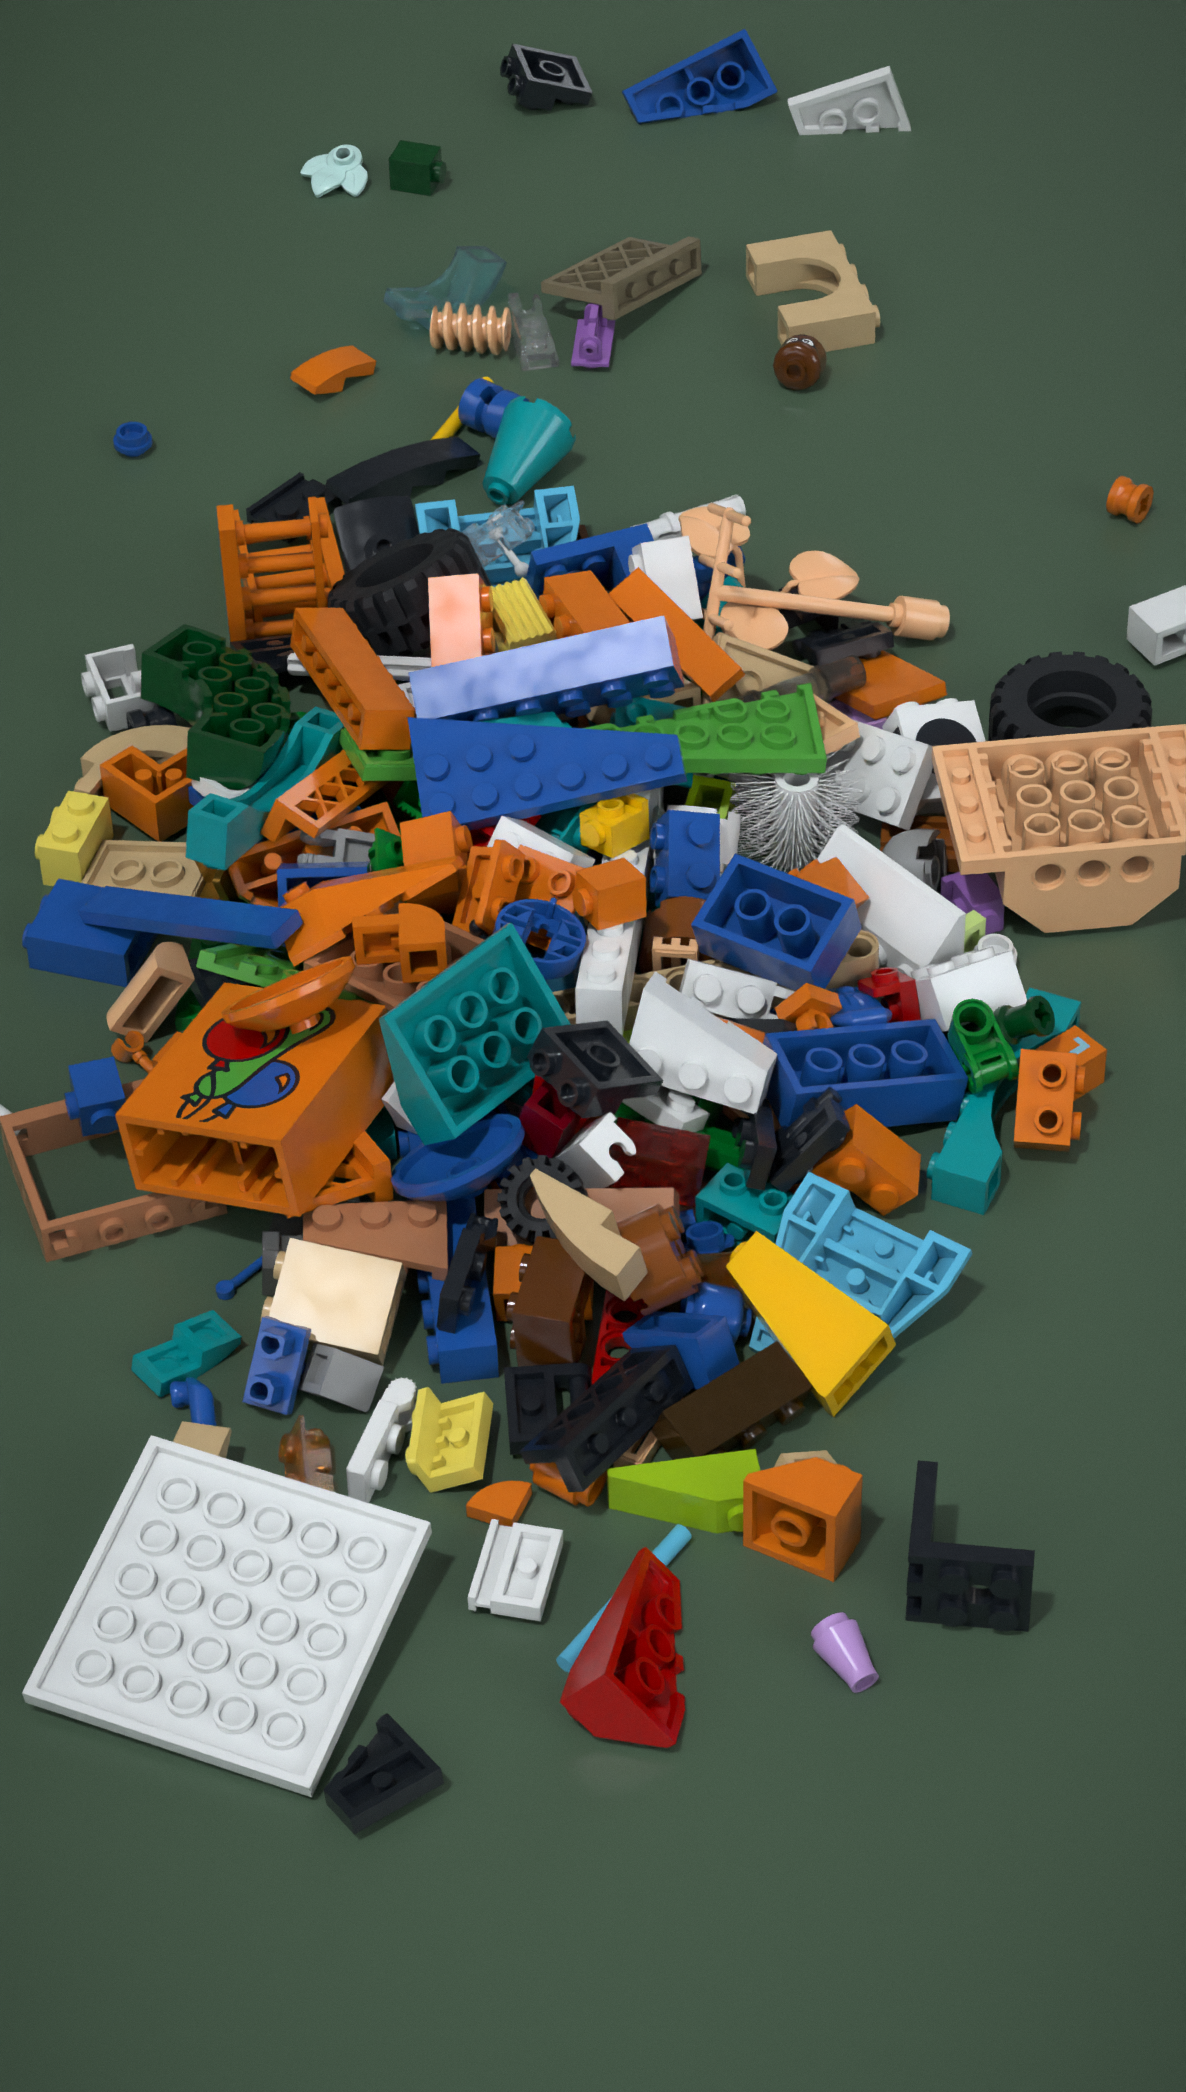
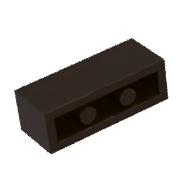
M776 1341L662 1411L652 1433L672 1460L727 1453L739 1445L746 1450L765 1437L768 1433L766 1428L778 1421L782 1426L787 1425L800 1416L806 1409L803 1403L813 1386L780 1343Z

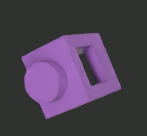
M960 872L941 877V895L966 914L975 910L986 918L985 935L1003 930L1005 905H1003L998 887L987 873L961 875Z

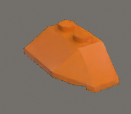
M387 801L346 814L328 828V830L335 831L338 828L372 834H375L374 829L380 828L401 837ZM300 829L285 834L275 843L267 840L255 844L227 869L240 899L249 904L278 907L277 868L280 864L297 863L298 855L303 853L333 857L334 846L321 847L306 844L300 841Z

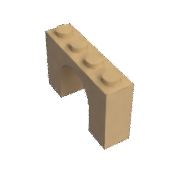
M831 230L746 245V277L756 296L796 289L816 290L828 295L820 299L778 306V339L781 345L786 339L800 334L809 335L817 339L826 352L875 343V328L880 327L878 307L871 304L866 285L860 284L855 265L849 264L844 245L837 242Z

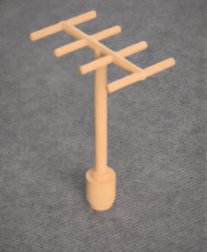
M715 503L708 504V512L722 517L715 558L705 554H701L698 558L699 563L713 569L707 609L701 607L702 619L705 620L703 631L712 640L715 636L716 626L727 631L733 628L732 621L718 615L720 601L886 622L893 635L898 637L932 641L936 637L943 638L946 635L950 622L949 609L945 605H940L937 600L898 596L894 603H890L889 606L723 585L725 574L736 579L742 576L741 569L727 564L734 522L743 526H749L751 518L736 512L731 507L725 508Z

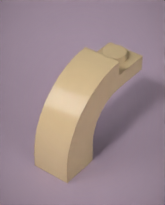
M175 725L144 726L129 729L102 740L80 758L83 777L77 781L74 792L104 797L100 764L132 745L161 764L187 748V736L190 728Z

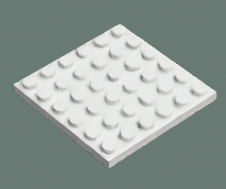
M151 1435L22 1692L25 1703L312 1798L432 1534L431 1523Z

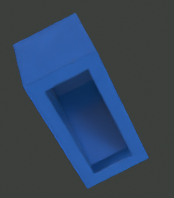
M656 1311L644 1316L622 1333L624 1341L631 1348L676 1344L694 1385L693 1390H698L739 1365L726 1316Z

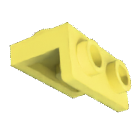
M429 1387L418 1390L416 1407L412 1412L410 1444L406 1449L405 1456L410 1472L418 1476L430 1493L483 1479L494 1404L485 1392L441 1403Z

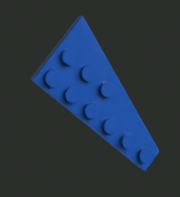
M407 717L422 818L451 811L462 826L466 825L469 831L497 825L501 816L524 819L687 782L681 743L678 735Z

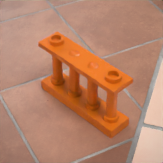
M308 497V519L243 524V520L235 521L233 504L216 506L230 642L292 634L293 619L253 622V618L244 619V611H252L253 606L317 601V608H326L321 538H329L326 513H318L316 497ZM311 535L312 552L247 557L246 553L238 554L237 546L245 545V541ZM314 568L315 584L257 590H250V586L241 587V579L249 578L248 574Z
M325 497L316 498L318 513H326L329 537L321 538L324 586L326 587L325 598L326 608H328L329 592L337 581L343 579L345 573ZM238 509L234 510L235 521L240 520ZM303 516V519L309 518V516ZM306 535V539L310 540V544L251 553H248L247 544L303 536L245 541V545L237 546L238 554L246 553L247 557L312 552L311 535ZM314 569L254 577V574H248L249 578L242 579L244 587L250 586V590L315 584ZM317 601L253 606L252 611H244V619L253 618V622H263L265 617L292 614L295 608H317Z

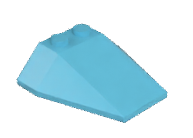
M574 486L534 490V508L458 516L455 499L415 504L419 534L424 532L431 533L436 529L447 530L452 528L467 535L493 587H496L498 584L504 585L506 581L511 583L514 579L519 581L521 578L515 574L514 565L497 543L486 538V528L488 526L497 525L501 527L502 538L518 559L529 565L531 551L576 541L580 525Z
M811 1172L807 1173L785 1207L775 1243L887 1323L893 1338H896L948 1294L973 1254L971 1249L932 1230L922 1240L856 1208L849 1190ZM756 1317L749 1348L751 1351L758 1353L775 1341Z

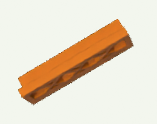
M342 750L275 800L260 834L275 843L293 828L298 827L315 839L390 781H362L346 755L345 750ZM356 782V784H357L358 787L351 786V785ZM336 797L337 802L331 801L333 798ZM313 813H316L318 820H315L310 816Z

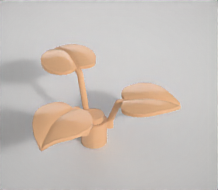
M707 506L683 512L678 518L681 526L682 537L689 536L691 551L698 556L705 554L715 558L722 517L708 512ZM734 522L729 554L732 552L735 557L736 567L742 570V576L737 580L743 587H746L743 554L738 546L748 542L750 531L748 526ZM806 551L792 559L789 565V573L794 580H790L781 592L790 593L793 589L798 588L799 595L840 600L856 589L860 578L852 568L837 557L823 551ZM728 602L721 610L720 616L733 622V628L730 631L721 628L724 634L770 651L781 645L787 637L788 623L778 608Z

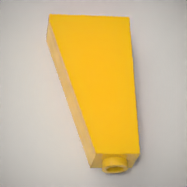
M758 1231L747 1242L740 1243L733 1250L726 1269L734 1286L742 1293L744 1300L773 1340L780 1343L813 1386L811 1392L825 1411L832 1417H835L896 1346L889 1325Z

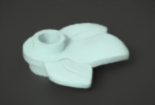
M347 144L335 147L329 154L311 158L304 164L300 172L302 176L311 178L312 190L316 198H320L339 186H342L348 194L358 197L368 181L367 171L361 166L363 162L361 151L357 147Z

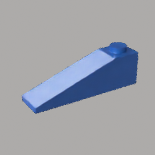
M743 29L623 90L622 94L637 123L642 124L746 109L778 91L746 29Z

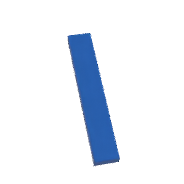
M105 886L78 910L84 924L277 949L303 924L300 913L296 909Z

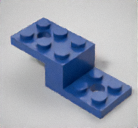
M646 523L531 551L526 580L539 600V596L543 595L544 577L591 570L602 586L605 585L611 592L630 575L628 557L633 555L632 548L640 543L654 541ZM742 551V554H743V564H744L746 558H745L744 553H743V551ZM731 552L728 555L727 564L736 567L735 557ZM694 556L693 563L701 602L710 591L713 569L699 563V556Z

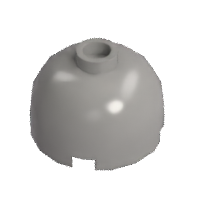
M912 829L893 836L882 851L936 892L937 887L941 886V877L947 876L945 840L936 839L941 833L939 829Z

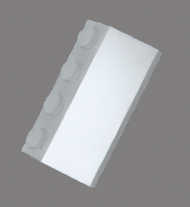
M842 824L836 828L817 859L820 863L837 857L869 896V899L857 909L862 927L861 930L872 933L878 939L879 968L894 967L899 972L912 977L911 971L935 963L947 962L951 960V957L964 953L965 912L846 825Z

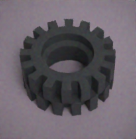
M538 1155L537 1159H531L530 1157L522 1159L523 1164L518 1167L513 1165L508 1170L511 1174L507 1179L503 1177L500 1186L503 1187L502 1192L498 1193L497 1202L501 1204L500 1215L506 1221V1225L511 1231L534 1244L536 1236L557 1239L546 1218H535L526 1209L525 1198L528 1191L533 1187L530 1174L536 1168L588 1197L587 1191L583 1186L584 1183L569 1165L554 1157V1159H551L546 1155Z

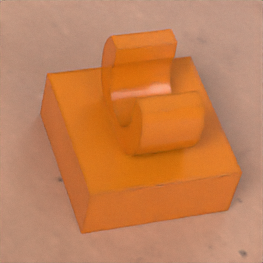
M805 983L775 1007L778 1019L795 1023L798 1031L834 1028L830 1018L842 1009L837 993L809 983Z

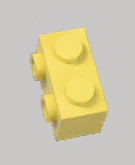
M68 791L61 805L54 808L47 830L44 834L38 836L35 844V858L40 860L43 885L54 886L58 878L82 882L102 841L112 840L114 837L108 797Z

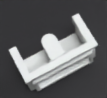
M133 644L85 655L87 672L81 673V681L86 697L95 696L91 698L97 722L105 721L110 732L128 728L126 713L128 711L140 709L145 712L153 709L155 703L140 699L141 670H137ZM122 686L126 696L110 699L107 689Z

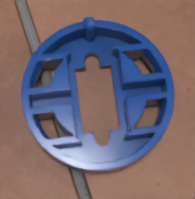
M551 898L550 902L538 899H524L510 903L499 912L493 934L504 925L512 922L523 943L526 944L531 931L538 933L539 929L547 930L546 936L552 938L543 959L539 957L533 958L544 979H557L573 972L580 963L586 943L585 929L579 919L569 910L556 904V898Z

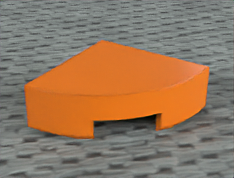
M503 1481L481 1489L466 1504L467 1517L489 1524L491 1519L499 1520V1525L512 1527L514 1522H518L532 1496V1483Z

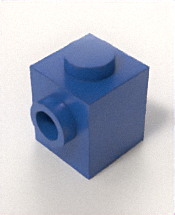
M114 1056L69 1065L71 1092L64 1093L69 1120L78 1119L83 1137L94 1134H106L118 1130L119 1127L115 1114L126 1102Z

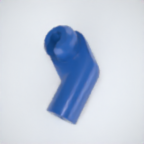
M186 1377V1381H173L169 1385L172 1405L176 1408L189 1405L191 1423L217 1426L213 1395L206 1385L194 1377Z

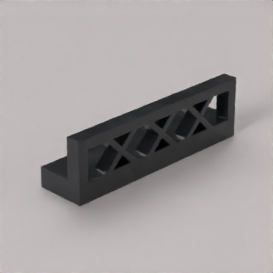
M676 1344L632 1348L520 1451L525 1464L555 1462L568 1492H584L657 1422L662 1411L680 1401L694 1387Z

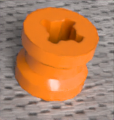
M1123 475L1118 477L1108 494L1106 502L1107 512L1116 516L1120 514L1127 515L1129 521L1137 524L1142 522L1152 504L1153 487L1144 483L1135 485L1132 479Z

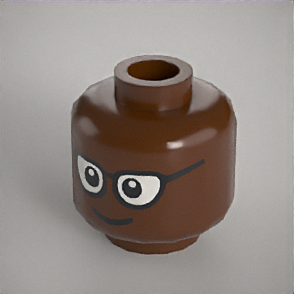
M805 334L794 335L785 340L775 355L773 362L775 376L787 388L805 390L813 386L823 373L827 362L826 351L822 344L814 337Z

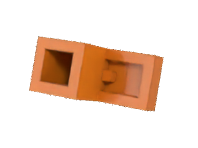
M399 903V914L352 918L357 965L400 962L403 983L430 981L449 967L445 923L440 914L435 910L419 904Z

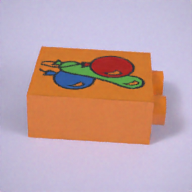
M224 982L115 1114L135 1188L137 1190L300 1217L353 1148V1142L369 1127L384 1107L381 1099L394 1082L379 1023V1018L387 1013L386 1005L372 1004L363 1000L337 999L325 1010L315 1015L318 1024L302 1032L292 1034L289 1027L259 1032L236 1028L225 1023L221 1012L238 1000L262 988Z

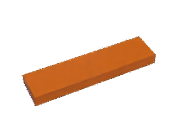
M639 567L608 593L631 622L664 615L675 636L682 672L695 685L700 687L701 691L712 702L717 701L745 676L742 668Z

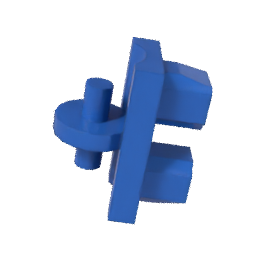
M269 1316L262 1317L242 1402L285 1415L292 1414L300 1377L306 1366L304 1360L311 1328L286 1323Z

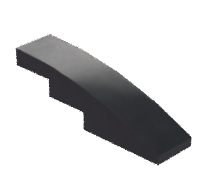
M458 436L427 440L396 448L362 461L327 479L325 487L346 504L384 496L410 497L414 486L443 484L447 470L477 468L481 454Z

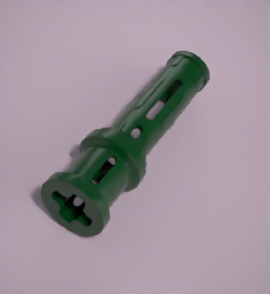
M1041 995L1030 997L1026 1004L1016 1007L1003 1005L993 1012L1000 1030L1010 1046L1017 1045L1021 1042L1022 1038L1031 1035H1037L1038 1037L1048 1036L1055 1027L1052 1007L1046 998ZM972 1022L962 1026L970 1032L981 1030L978 1025ZM943 1031V1034L945 1035L948 1041V1031Z

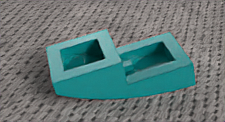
M214 1310L175 1324L172 1340L133 1355L131 1370L160 1398L170 1393L169 1385L173 1381H186V1377H194L196 1379L216 1366L241 1344L242 1336Z

